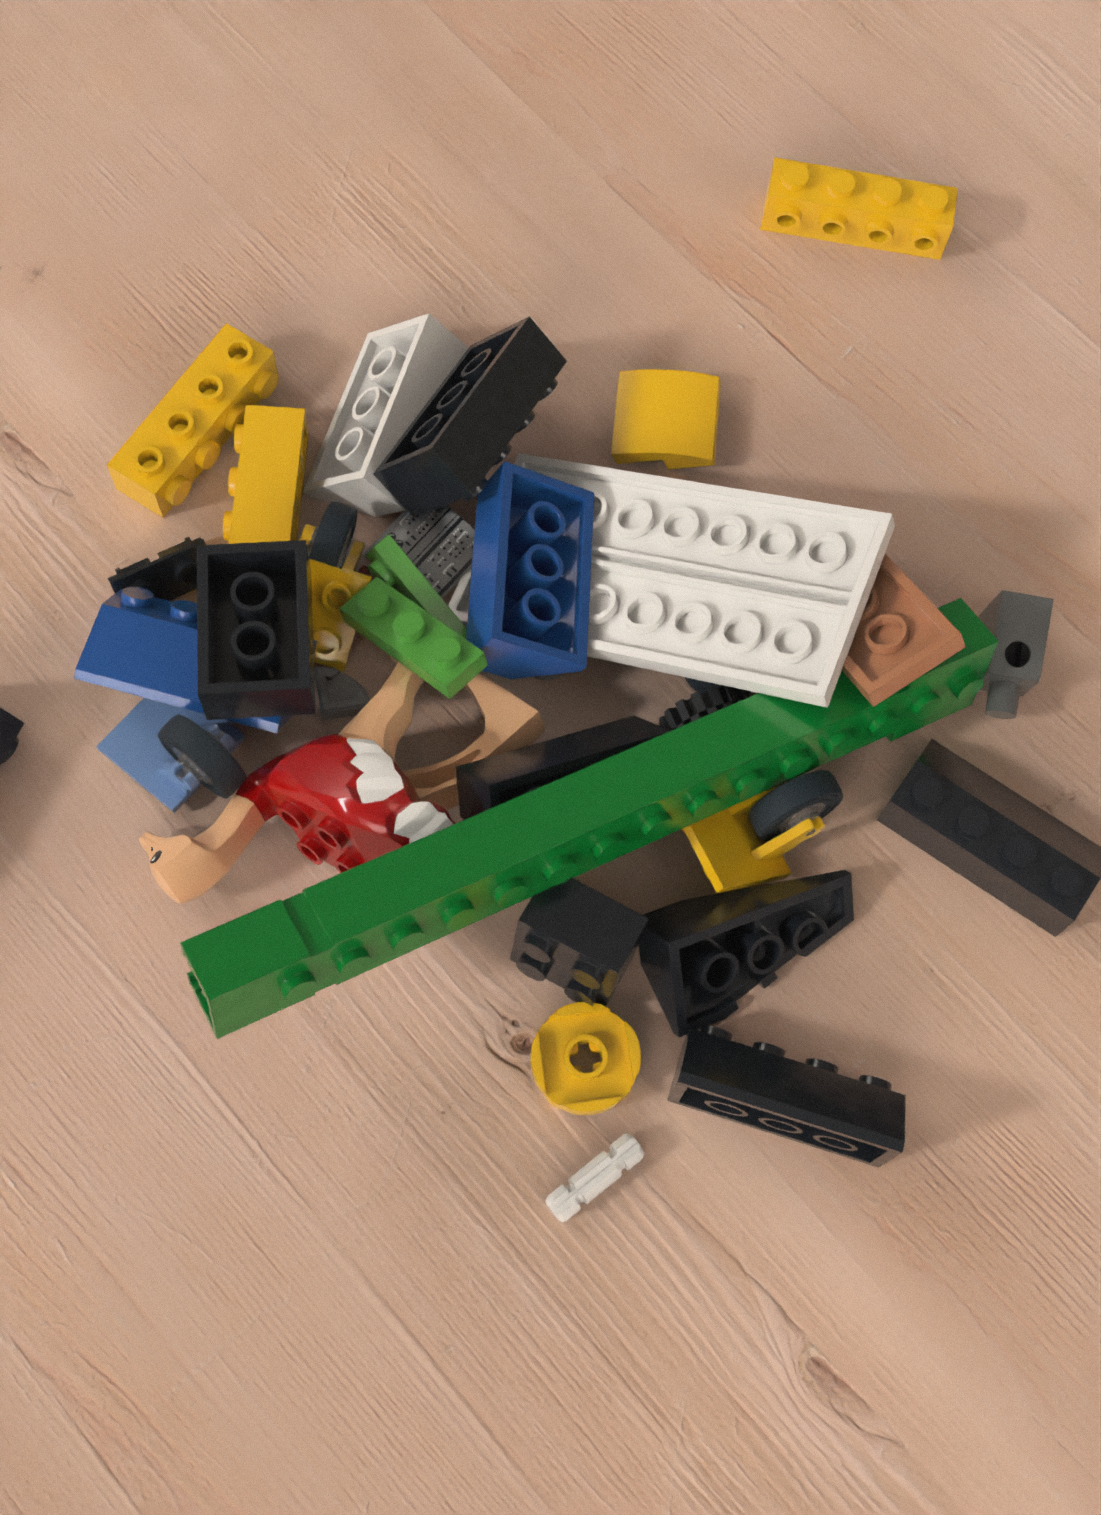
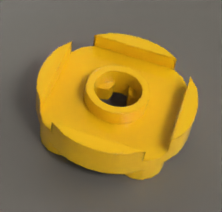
M585 1002L571 1003L557 1009L542 1024L539 1032H537L531 1047V1071L537 1088L544 1094L551 1106L563 1109L571 1114L595 1115L612 1109L628 1096L640 1071L641 1049L633 1028L626 1020L624 1022L618 1015L610 1012V1008L599 1003H594L593 1006ZM582 1044H587L591 1053H599L601 1057V1062L593 1064L592 1072L583 1073L580 1066H572L569 1058L577 1055L578 1046Z

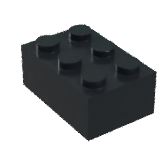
M306 540L197 545L198 697L207 720L316 714L312 580Z

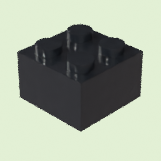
M570 878L564 883L552 886L532 896L518 920L510 960L515 962L517 968L529 978L536 981L547 979L562 987L565 994L576 1003L585 1002L591 1006L594 1003H599L607 1007L634 957L649 918Z

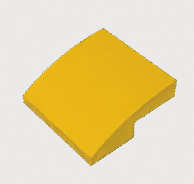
M666 369L619 371L611 455L616 464L663 460L668 469L715 465L721 392L719 376Z

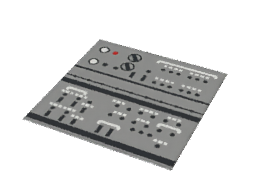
M449 506L437 513L431 510L415 517L405 510L363 555L365 556L376 544L387 535H390L440 597L443 598L472 567L475 530Z

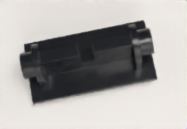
M188 536L184 538V542L157 553L159 559L150 562L149 558H145L121 570L116 568V574L109 577L108 581L114 593L127 587H139L151 591L155 598L170 601L197 589V545H206L201 537L191 541Z

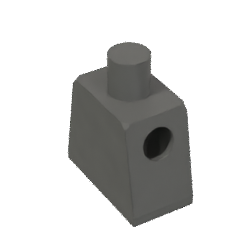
M1002 590L978 616L999 641L983 678L984 684L980 691L988 692L986 715L1000 719L1016 718L1019 696H1023L1038 684L1041 677L1054 599Z

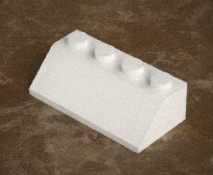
M429 313L368 333L305 484L303 493L310 498L331 503L335 501L352 506L357 509V512L373 517L405 511L406 509L373 473L469 347Z

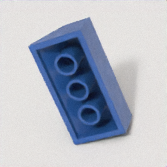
M506 461L489 478L487 485L477 496L466 640L485 653L488 666L482 671L504 678L519 679L581 672L587 667L594 492Z
M139 587L120 589L102 603L75 668L74 679L205 714L198 697L197 603L187 600L170 602L155 598L151 591ZM313 640V642H314V657H315V651H316L317 641H316V640ZM291 716L225 720L278 733Z

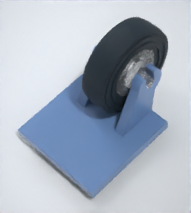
M143 698L96 746L98 751L173 813L201 785L216 795L227 799L246 780L243 769L231 755L245 739V735L225 719L207 720L203 713Z

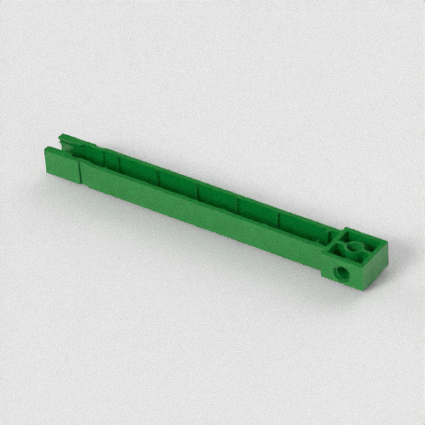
M962 598L956 599L937 609L962 634L965 648L873 707L843 671L840 673L828 708L761 693L755 694L307 887L297 895L283 901L281 899L180 942L184 958L186 957L188 965L192 969V971L187 973L189 984L216 1039H219L312 997L322 989L333 984L343 983L524 901L552 886L564 883L570 878L577 877L879 739L887 737L890 742L971 706L976 694L984 684L983 678L999 641Z

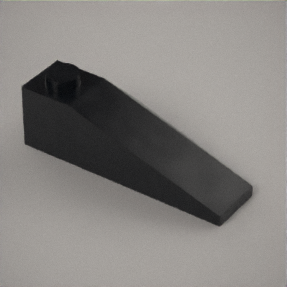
M846 870L690 898L643 914V916L649 919L638 944L640 964L673 1033L678 1037L687 1035L690 1028L699 1030L702 1025H711L727 1018L739 1009L736 1001L758 984L765 989L778 979L775 971L797 954L804 957L808 956L854 920L851 873Z

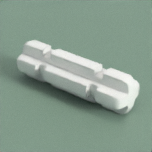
M629 1133L623 1134L610 1145L608 1153L603 1150L569 1178L570 1184L566 1187L561 1184L547 1196L545 1202L559 1221L566 1222L580 1211L579 1205L585 1202L588 1204L621 1177V1171L624 1168L629 1171L642 1160L645 1153L632 1135Z

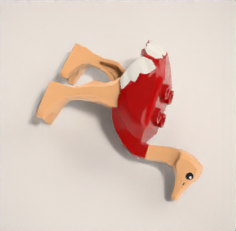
M390 656L392 661L397 664L395 669L377 694L338 735L317 737L289 752L275 757L250 773L217 821L206 831L194 838L185 835L167 838L157 836L151 832H145L139 841L150 858V869L156 883L171 899L179 904L202 897L218 883L262 825L276 815H279L298 836L297 847L307 859L317 865L326 862L334 866L339 873H342L456 824L447 812L449 809L459 805L455 767L531 745L545 731L544 722L539 711L489 678L478 674L465 685V688L482 714L478 721L483 726L484 733L466 749L447 760L426 767L402 771L395 763L396 747L412 722L414 697L424 680Z

